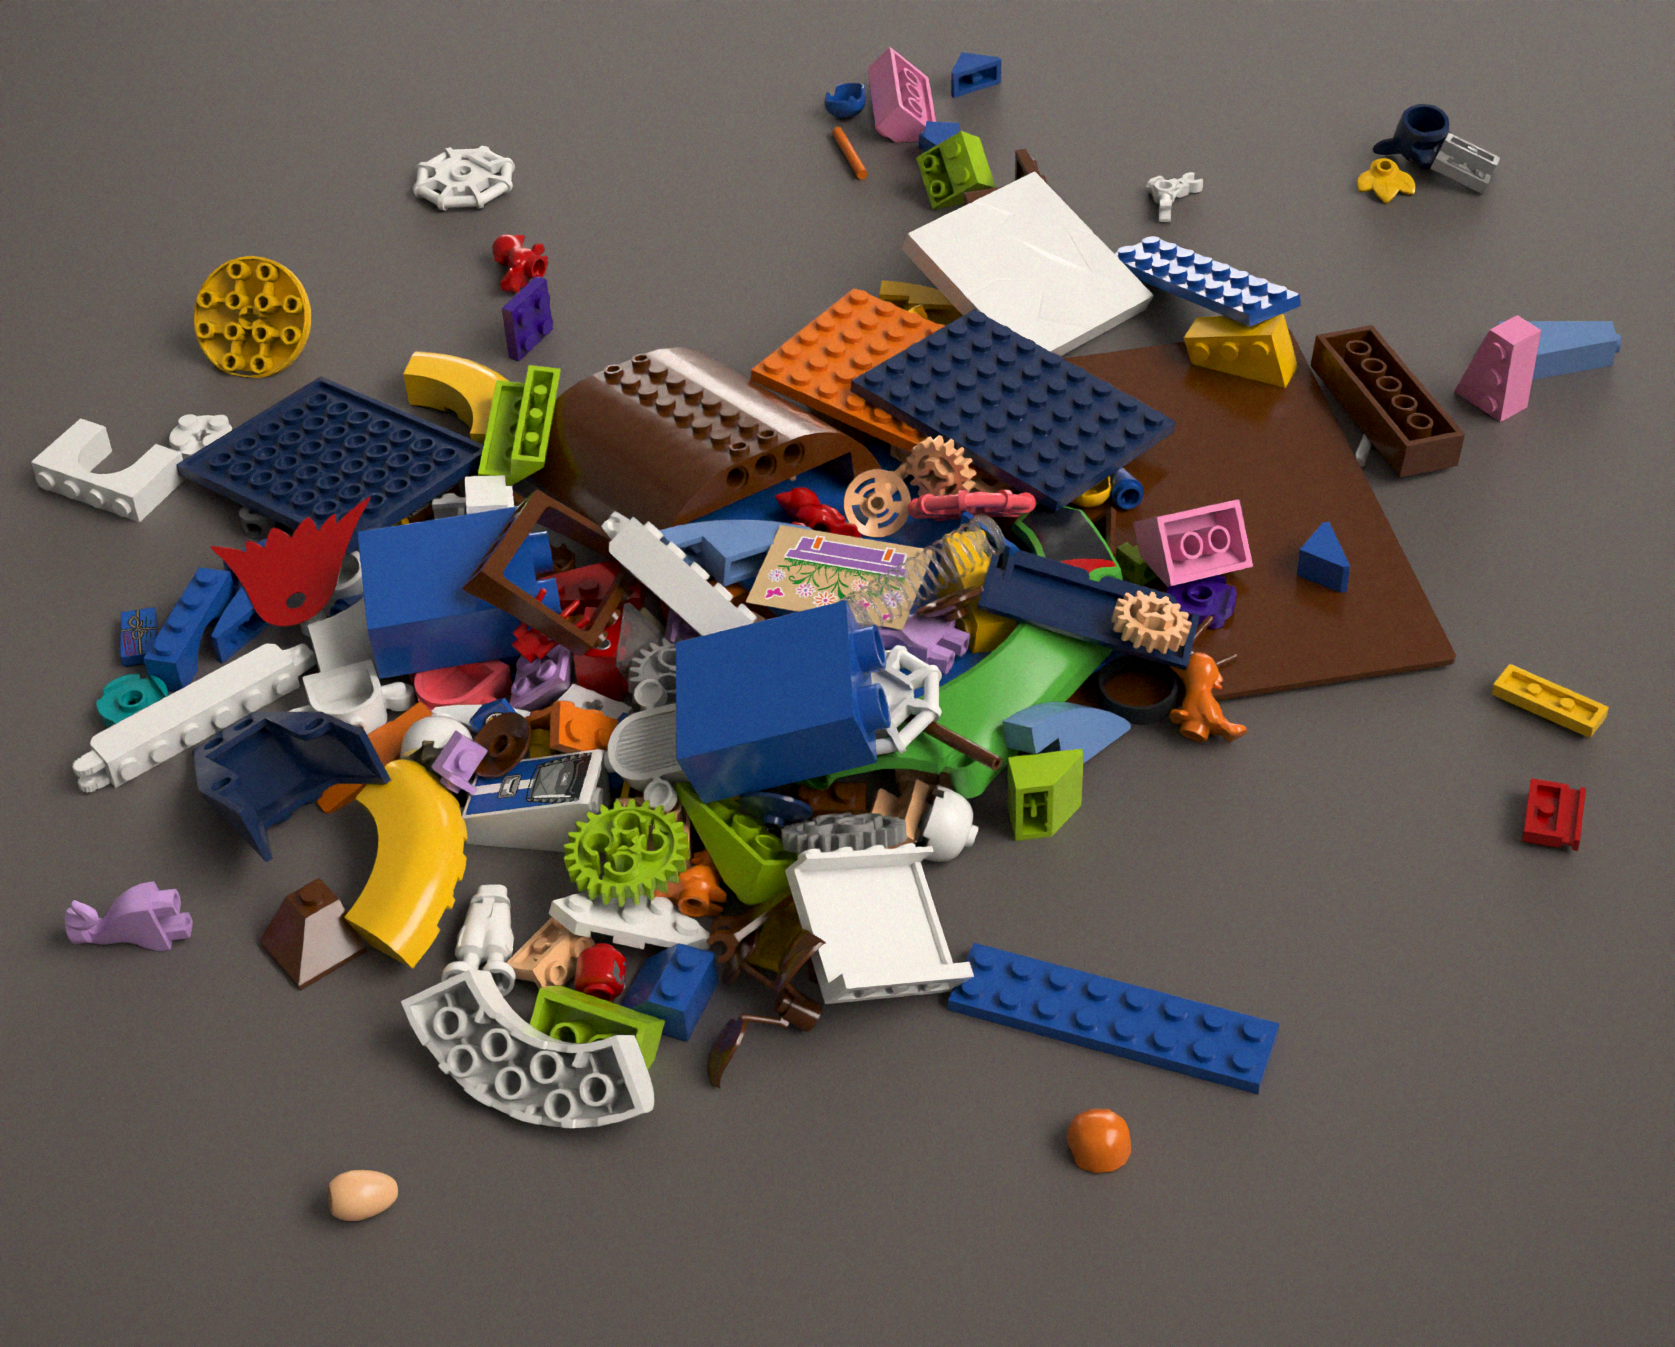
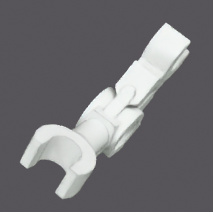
M1193 172L1185 173L1178 180L1175 178L1165 180L1162 176L1150 179L1146 185V191L1152 194L1153 200L1159 204V222H1171V209L1175 198L1187 196L1189 193L1201 192L1203 179L1194 180L1195 173Z

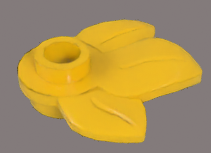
M1379 158L1373 161L1370 165V170L1360 174L1357 179V189L1359 192L1373 190L1384 204L1390 203L1398 192L1414 195L1416 188L1413 178L1408 173L1399 170L1398 165L1387 158Z

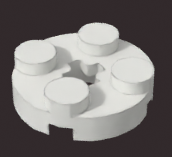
M187 414L178 420L179 425L172 430L169 436V443L172 450L181 452L184 460L233 429L225 415L195 416Z

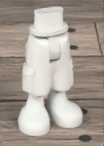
M481 885L477 888V894L471 898L464 926L457 936L455 956L459 961H454L443 969L442 982L469 969L479 970V965L486 961L487 963L483 967V971H490L502 996L507 995L513 989L516 973L506 962L512 957L514 936L511 929V904L507 897V888L505 886Z

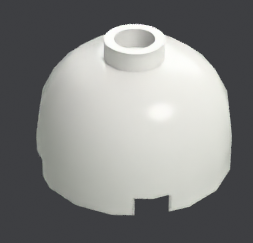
M434 713L431 716L414 722L405 733L401 745L400 759L414 760L439 778L440 774L432 769L431 766L455 730L471 740L473 738L469 730L449 714Z
M936 785L932 792V795L936 796L933 805H928L927 811L921 819L919 825L921 834L916 843L922 842V845L917 847L932 846L934 852L927 856L925 860L946 862L956 858L964 846L972 847L978 827L972 825L973 810L970 803L962 795L948 788Z

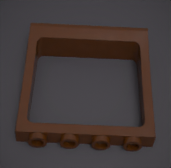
M536 489L515 509L462 589L509 613L581 657L591 648L594 650L598 648L607 638L608 633L604 630V627L609 628L618 619L621 611L617 609V606H623L630 599L634 591L629 586H634L639 580L609 553L611 538L601 526ZM535 523L558 532L612 559L621 566L620 572L584 630L567 621L507 580L503 575V571Z

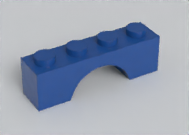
M202 567L197 569L143 658L150 680V675L160 678L170 692H176L191 683L198 671V650L206 626L209 622L218 623L222 613L236 595L230 571Z

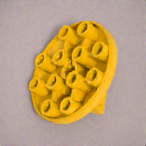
M238 257L220 265L204 281L194 306V330L203 353L212 364L229 375L251 378L272 376L288 368L298 358L306 345L311 327L309 299L302 283L284 265L264 257ZM244 370L255 372L260 375L246 376L239 375L233 372Z

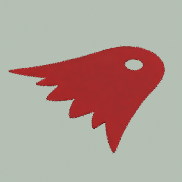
M371 497L355 506L338 523H336V514L331 515L319 531L314 521L307 517L301 522L292 537L280 529L272 528L264 548L253 541H246V552L222 546H211L210 548L235 573L245 588L254 609L265 622L276 626L296 625L318 614L330 601L337 585L342 561L350 538ZM295 593H303L306 596L305 602L297 608H289L286 605L287 599Z

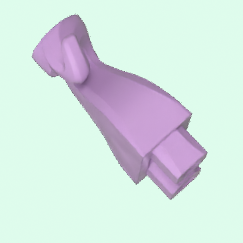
M916 614L908 615L903 630L877 626L884 648L892 650L896 645L905 646L907 652L928 665L937 666L940 672L945 675L951 670L955 655L962 657L968 650L970 634L954 628L955 620L946 622L944 616L922 617ZM857 622L860 628L871 626V624Z
M154 881L138 884L126 890L113 902L103 918H98V913L95 909L76 900L72 901L71 907L65 913L66 932L73 944L92 943L107 945L127 942L154 951L171 950L172 940L190 938L193 920L189 912L180 913L181 901L177 890H159Z

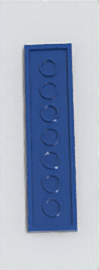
M1156 236L1144 238L1142 243L1134 246H1123L1118 249V252L1114 253L1140 281L1247 326H1253L1301 306L1300 294L1290 291L1284 286H1278L1268 282L1266 279L1257 278L1246 271L1237 270L1228 264L1219 263L1210 257L1196 254L1193 250H1186L1175 243H1168Z
M973 943L965 961L970 962L974 977L967 982H963L961 986L954 987L948 999L949 1011L1254 1094H1259L1278 1036L1280 1024Z

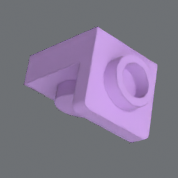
M455 730L431 768L443 776L439 782L451 791L458 794L463 789L474 795L477 788L470 784L468 780L488 750Z

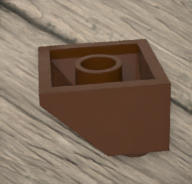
M320 878L285 897L260 939L261 946L300 991L367 952L358 932L344 918L347 913L340 900Z

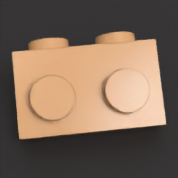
M918 779L899 798L880 788L875 793L869 812L882 814V816L899 817V819L906 821L907 840L904 843H898V846L909 843L916 844L921 834L918 824L925 815L929 805L925 801L929 785ZM888 846L887 849H893L898 846Z

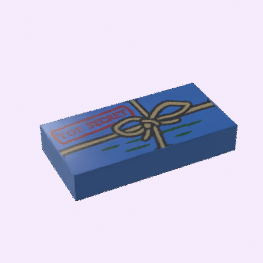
M155 607L121 612L120 658L123 666L144 663L143 658L158 635V616Z

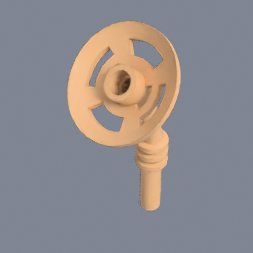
M907 460L895 471L881 469L865 471L856 476L848 485L843 500L845 516L849 523L855 524L858 527V531L861 534L869 537H885L898 531L906 522L909 516L908 504L911 501L909 490L903 482L910 475L906 473V469L911 466ZM875 478V483L867 484L858 494L855 493L856 488L862 482ZM875 488L874 492L869 493L866 497H863L866 491ZM898 490L901 501L893 502L892 495ZM859 504L861 512L868 518L865 526L855 517L852 505ZM886 508L889 509L884 516L877 518V514L884 512ZM894 512L898 514L891 524L878 528V523L887 521Z

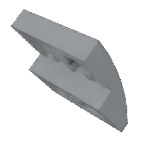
M1448 133L1430 169L1483 194L1498 165L1500 157Z

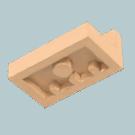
M551 917L506 963L515 971V979L533 981L538 989L557 985L564 987L575 975L576 960L580 952L595 945V942L591 935L590 938L574 935L556 919Z

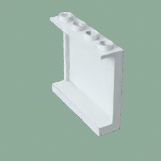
M909 843L893 849H885L883 845H876L858 851H853L852 847H843L833 852L821 853L820 849H810L800 853L798 860L785 870L802 929L812 932L815 936L826 942L811 956L825 1004L952 992L954 987L961 986L963 982H967L974 977L970 962L953 963L923 872L921 861L934 852L932 846L915 847V844Z

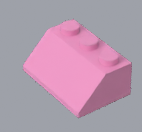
M1239 499L1133 522L1140 557L1167 587L1253 567Z

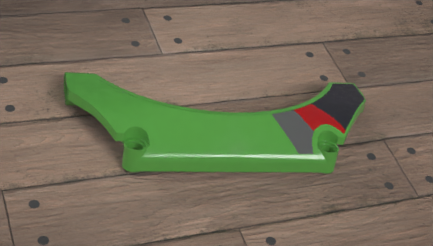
M1036 502V507L1032 512L1022 514L1012 523V531L1031 549L1033 554L1085 569L1089 573L1090 580L1100 582L1105 576L1123 580L1121 569L1097 528L1082 510L1063 506L1054 512ZM1020 622L1008 638L992 653L968 671L939 687V707L942 710V714L936 722L1000 756L1002 764L996 771L921 732L906 747L907 751L899 754V752L877 755V763L794 782L793 784H804L813 789L825 790L839 777L879 769H913L935 774L947 772L949 773L954 792L962 795L965 799L979 796L1008 764V757H1014L1020 751L1007 748L1002 721L1018 711L1037 704L1066 702L1114 649ZM924 695L915 699L924 700ZM903 721L897 727L898 732H900L908 723Z

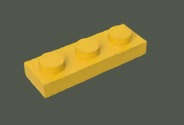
M1511 664L1495 681L1491 695L1589 738L1594 735L1607 718L1609 709L1606 705Z

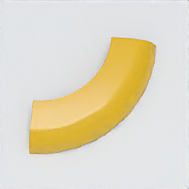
M420 351L414 352L403 373L409 405L431 407L444 412L448 409L455 411L458 418L470 427L471 439L484 444L496 380H509L485 365L465 358Z
M399 759L385 766L391 781L386 784H367L355 798L377 825L378 851L373 871L364 890L344 918L369 945L413 969L440 932L437 924L445 909H452L454 905L453 890L456 882L463 879L467 859L463 854L464 842L468 840L466 823L461 816L459 802L451 791L439 782L441 779L414 760Z

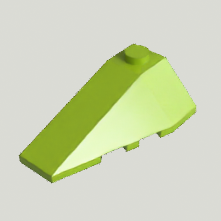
M676 782L674 789L723 881L736 893L737 898L741 902L748 905H757L789 887L785 870L798 860L799 854L797 852L783 850L782 840L768 832L767 828L761 826L760 818L754 819L739 813L740 805L732 799L726 798L703 804L690 782Z

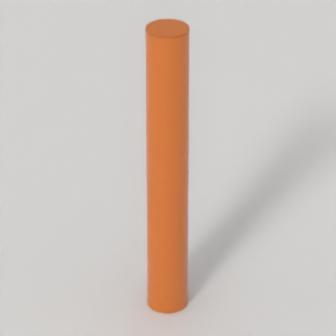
M835 127L832 130V135L858 179H866L868 172L842 128Z

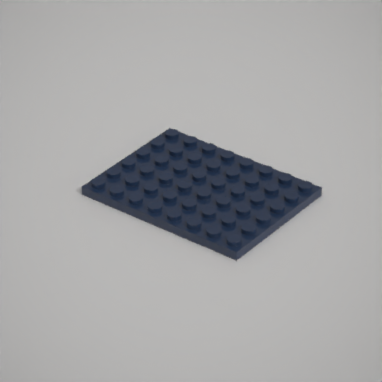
M975 309L853 379L850 389L854 394L925 436H930L933 440L938 436H942L944 443H947L950 439L954 440V448L956 450L961 447L965 449L962 454L964 459L971 458V463L1018 491L1030 493L1037 502L1054 512L1174 433L1176 421L1168 418L1162 412L1150 408L1135 397L1125 394L1110 383L1100 380L1086 372L1083 368L1073 365L1058 354L1048 351L1033 340L1012 331L1008 326L996 322Z
M320 376L176 464L180 476L294 530L307 517L314 521L318 531L333 514H336V523H338L355 506L371 497L350 538L345 554L349 555L359 549L357 532L391 527L401 519L408 517L410 513L425 503L432 501L434 497L449 487L456 485L458 481L470 473L477 471L480 466L484 444Z

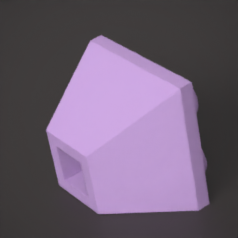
M559 644L541 660L537 658L532 664L521 656L516 664L517 672L511 688L510 705L515 709L528 711L545 708L558 700L570 688L574 668V653Z

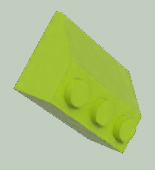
M560 985L539 988L530 1025L536 1030L555 1039L574 1044L601 1041L614 1035H635L647 1070H649L655 1060L665 1024L663 1019Z

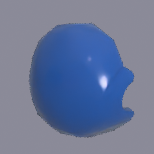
M861 83L837 85L834 95L831 96L829 92L826 93L825 109L828 113L843 119L861 113L866 103L865 85Z

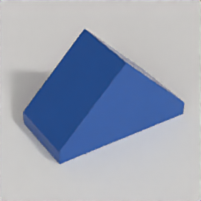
M961 52L951 71V96L956 98L1000 84L1001 59L995 56Z
M1324 522L1300 548L1297 575L1337 592H1347L1350 564L1330 522Z

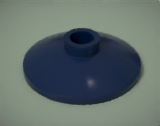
M746 792L741 794L738 799V804L748 813L760 818L761 826L768 829L781 830L784 823L802 822L811 819L813 815V809L808 804L781 794Z

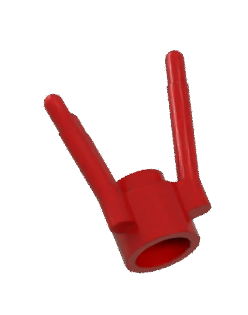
M540 589L535 599L542 602L547 592L546 589ZM578 599L574 600L559 615L566 619L580 605V601ZM584 617L573 625L581 629L590 622V618ZM521 622L512 632L517 638L511 645L531 664L537 658L541 660L550 650L559 645L554 640L549 641L546 635L532 627L528 631L529 625Z

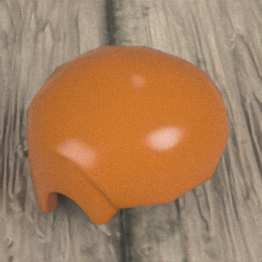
M1108 1108L1088 1109L1076 1115L1069 1123L1067 1144L1073 1153L1078 1167L1094 1173L1113 1172L1126 1164L1131 1154V1138L1129 1128L1121 1116Z

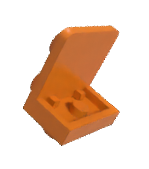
M564 700L556 701L552 706L543 710L532 711L529 716L524 717L529 722L531 730L543 729L550 731V748L566 753L596 749L608 751L610 736L618 725V719L604 716L600 710H585L575 707L573 702Z

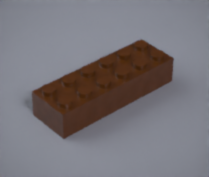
M1373 325L1316 335L1310 364L1311 368L1399 477L1458 466L1465 437L1464 432Z

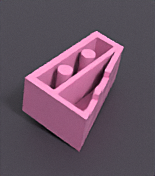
M1518 315L1490 329L1454 392L1499 422L1527 408L1541 330Z

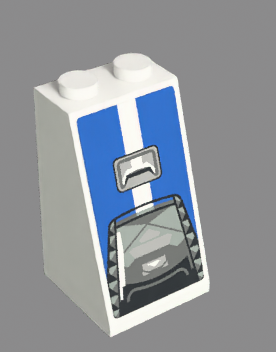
M596 749L522 759L511 771L493 779H485L476 774L474 780H469V783L476 787L477 790L474 795L467 792L466 805L460 807L461 816L465 820L468 841H466V844L565 852L564 844L569 843L568 832H577L576 821L588 823L586 813L589 811L595 815L601 814L600 805L602 804L608 809L610 808L611 794L608 772L603 759L605 750Z

